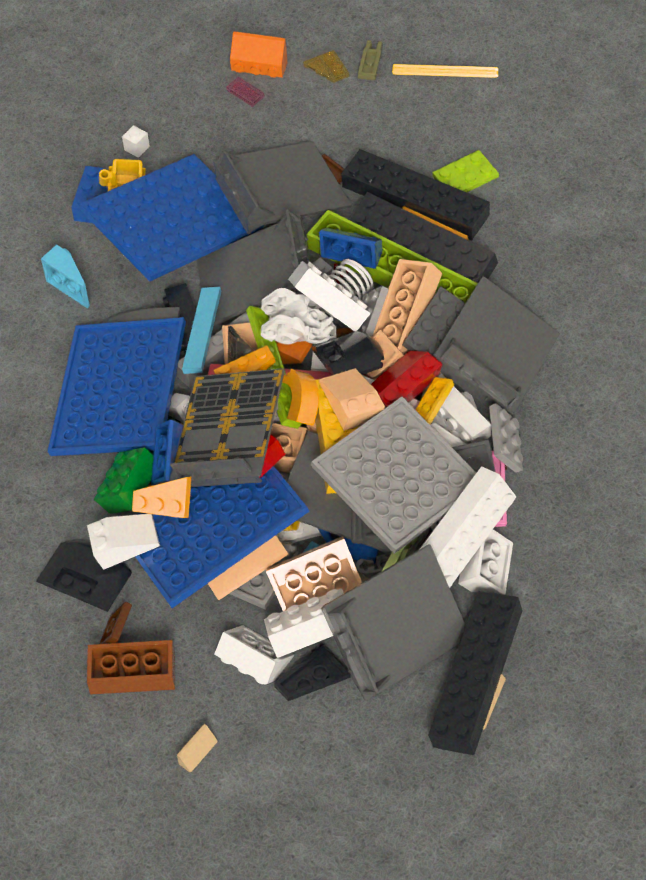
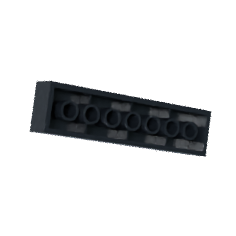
M359 149L341 173L343 188L363 196L368 192L400 208L405 206L467 235L471 241L490 215L489 201Z
M368 192L349 219L476 283L479 282L482 276L489 279L498 264L495 253Z
M478 591L428 734L433 747L475 755L523 611L519 597Z

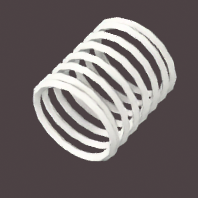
M351 259L343 260L340 266H337L335 270H332L331 275H328L335 282L334 278L339 280L352 294V298L354 295H358V298L362 299L365 293L372 291L374 288L369 272L360 263ZM345 264L352 266L362 275L366 282L367 289H365L363 282L361 281L359 276L350 268L345 267ZM346 270L357 279L361 287L346 273ZM339 274L343 275L344 278L356 289V291L353 290L349 286V284L340 277ZM325 310V312H326L327 314H329L330 316L336 318L335 316H333L332 314H330L328 311Z

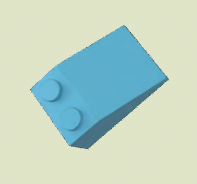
M55 245L41 258L46 281L88 308L90 304L86 286L71 253L66 248Z

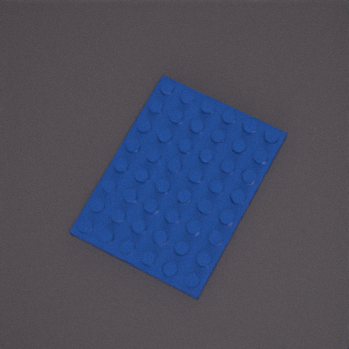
M195 154L82 202L79 206V210L149 281L155 280L250 235L247 234L217 183L216 175ZM264 225L252 231L251 234L262 229Z
M184 317L75 326L48 447L50 456L124 452L143 447L147 450H154L155 427L166 422L168 419L186 325Z
M274 466L260 478L262 480L260 483L191 487L189 518L152 514L160 546L137 555L135 558L171 608H174L309 512L305 503Z

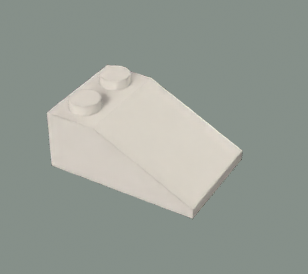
M152 514L106 517L87 525L93 556L103 570L160 546Z

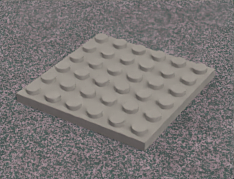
M400 397L311 462L312 468L394 554L444 517L476 474L462 457L403 397Z

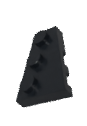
M322 646L276 681L274 687L287 701H291L351 678V675Z

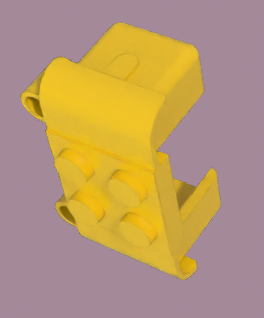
M114 159L113 166H109V171L103 169L99 172V184L107 186L108 191L144 176L146 168H142L143 163L141 160Z

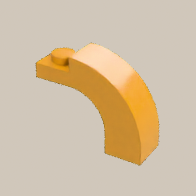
M291 369L287 375L283 376L282 383L289 385L292 392L291 406L287 419L314 426L319 403L317 383L312 375Z

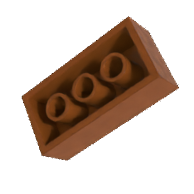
M173 641L88 645L87 685L90 695L175 690V650Z

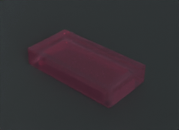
M237 77L226 86V90L251 107H254L265 97L262 91L240 77Z

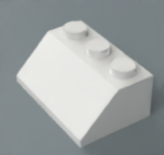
M492 529L463 571H461L458 584L471 592L478 593V591L505 595L513 542Z
M244 625L223 632L215 651V655L220 657L222 662L234 665L238 668V671L253 676L261 684L274 682L294 657L293 653H288L277 658L270 640Z

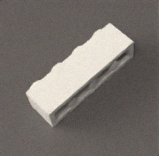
M443 374L439 375V378H446ZM429 386L423 390V395H422V397H423L424 394L426 393V391H427V389L429 388ZM453 387L437 415L447 421L449 428L455 430L463 442L469 444L486 440L491 436V424Z

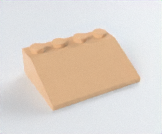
M274 536L210 581L208 585L217 599L220 600L289 554L277 536Z
M343 536L266 569L283 611H286L290 606L306 603L310 598L326 595L330 590L342 588L343 592L346 593L362 583Z

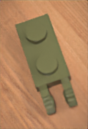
M367 40L359 66L358 79L376 80L382 55L383 43L381 41H378L376 49H372V41Z

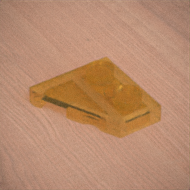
M334 50L303 62L305 68L316 71V74L326 77L327 80L333 83L349 77L348 70Z

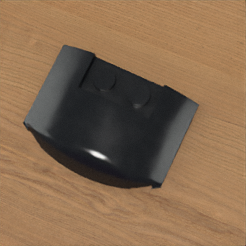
M355 331L312 346V351L331 376L355 368L363 375L383 367L381 360H384V354L381 346L372 336L362 331Z
M62 542L36 582L108 612L132 572L124 562L103 570L93 556L92 546L89 543Z

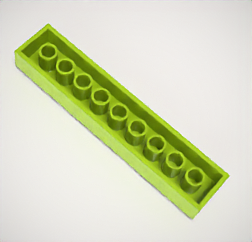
M327 210L307 233L308 249L320 255L319 232L325 228L382 239V254L376 269L363 267L369 272L374 282L388 289L399 259L432 263L442 272L436 292L440 287H443L464 303L467 302L478 284L330 210ZM332 260L338 264H341V261ZM345 264V265H344L345 267H348V268H350L351 270H353L354 272L360 274V273H359L355 268H353L352 266H350V265H348V264Z

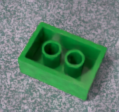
M145 447L119 452L114 458L112 467L107 471L105 480L98 487L94 500L110 514L131 511L133 491L147 488L152 479L153 455Z

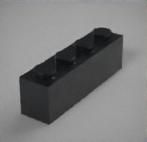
M185 283L164 289L165 297H162L164 307H180V317H184L186 321L180 351H184V354H186L196 313L187 284Z

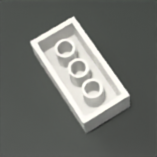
M302 261L288 280L295 288L353 331H357L370 315L366 310L368 306L357 296L354 295L352 298V294L339 284L337 287V283L326 273L321 275L322 272L311 262L306 264Z
M342 588L330 590L321 597L310 598L301 605L290 606L281 613H272L264 619L267 634L277 658L333 636L321 608L323 605L344 594Z

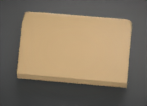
M202 725L177 754L179 765L189 772L194 770L218 742L207 725Z

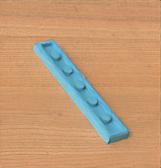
M220 287L201 288L182 367L184 374L203 373L221 296Z

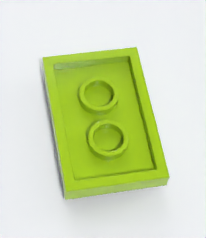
M477 150L432 172V176L437 181L464 192H469L498 178L499 173L481 151Z

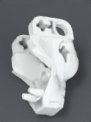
M279 288L262 299L261 309L265 314L269 315V321L261 326V336L269 341L275 340L284 345L301 341L321 344L336 338V326L332 322V316L328 317L321 310L308 307L310 298L304 294H295L291 290Z

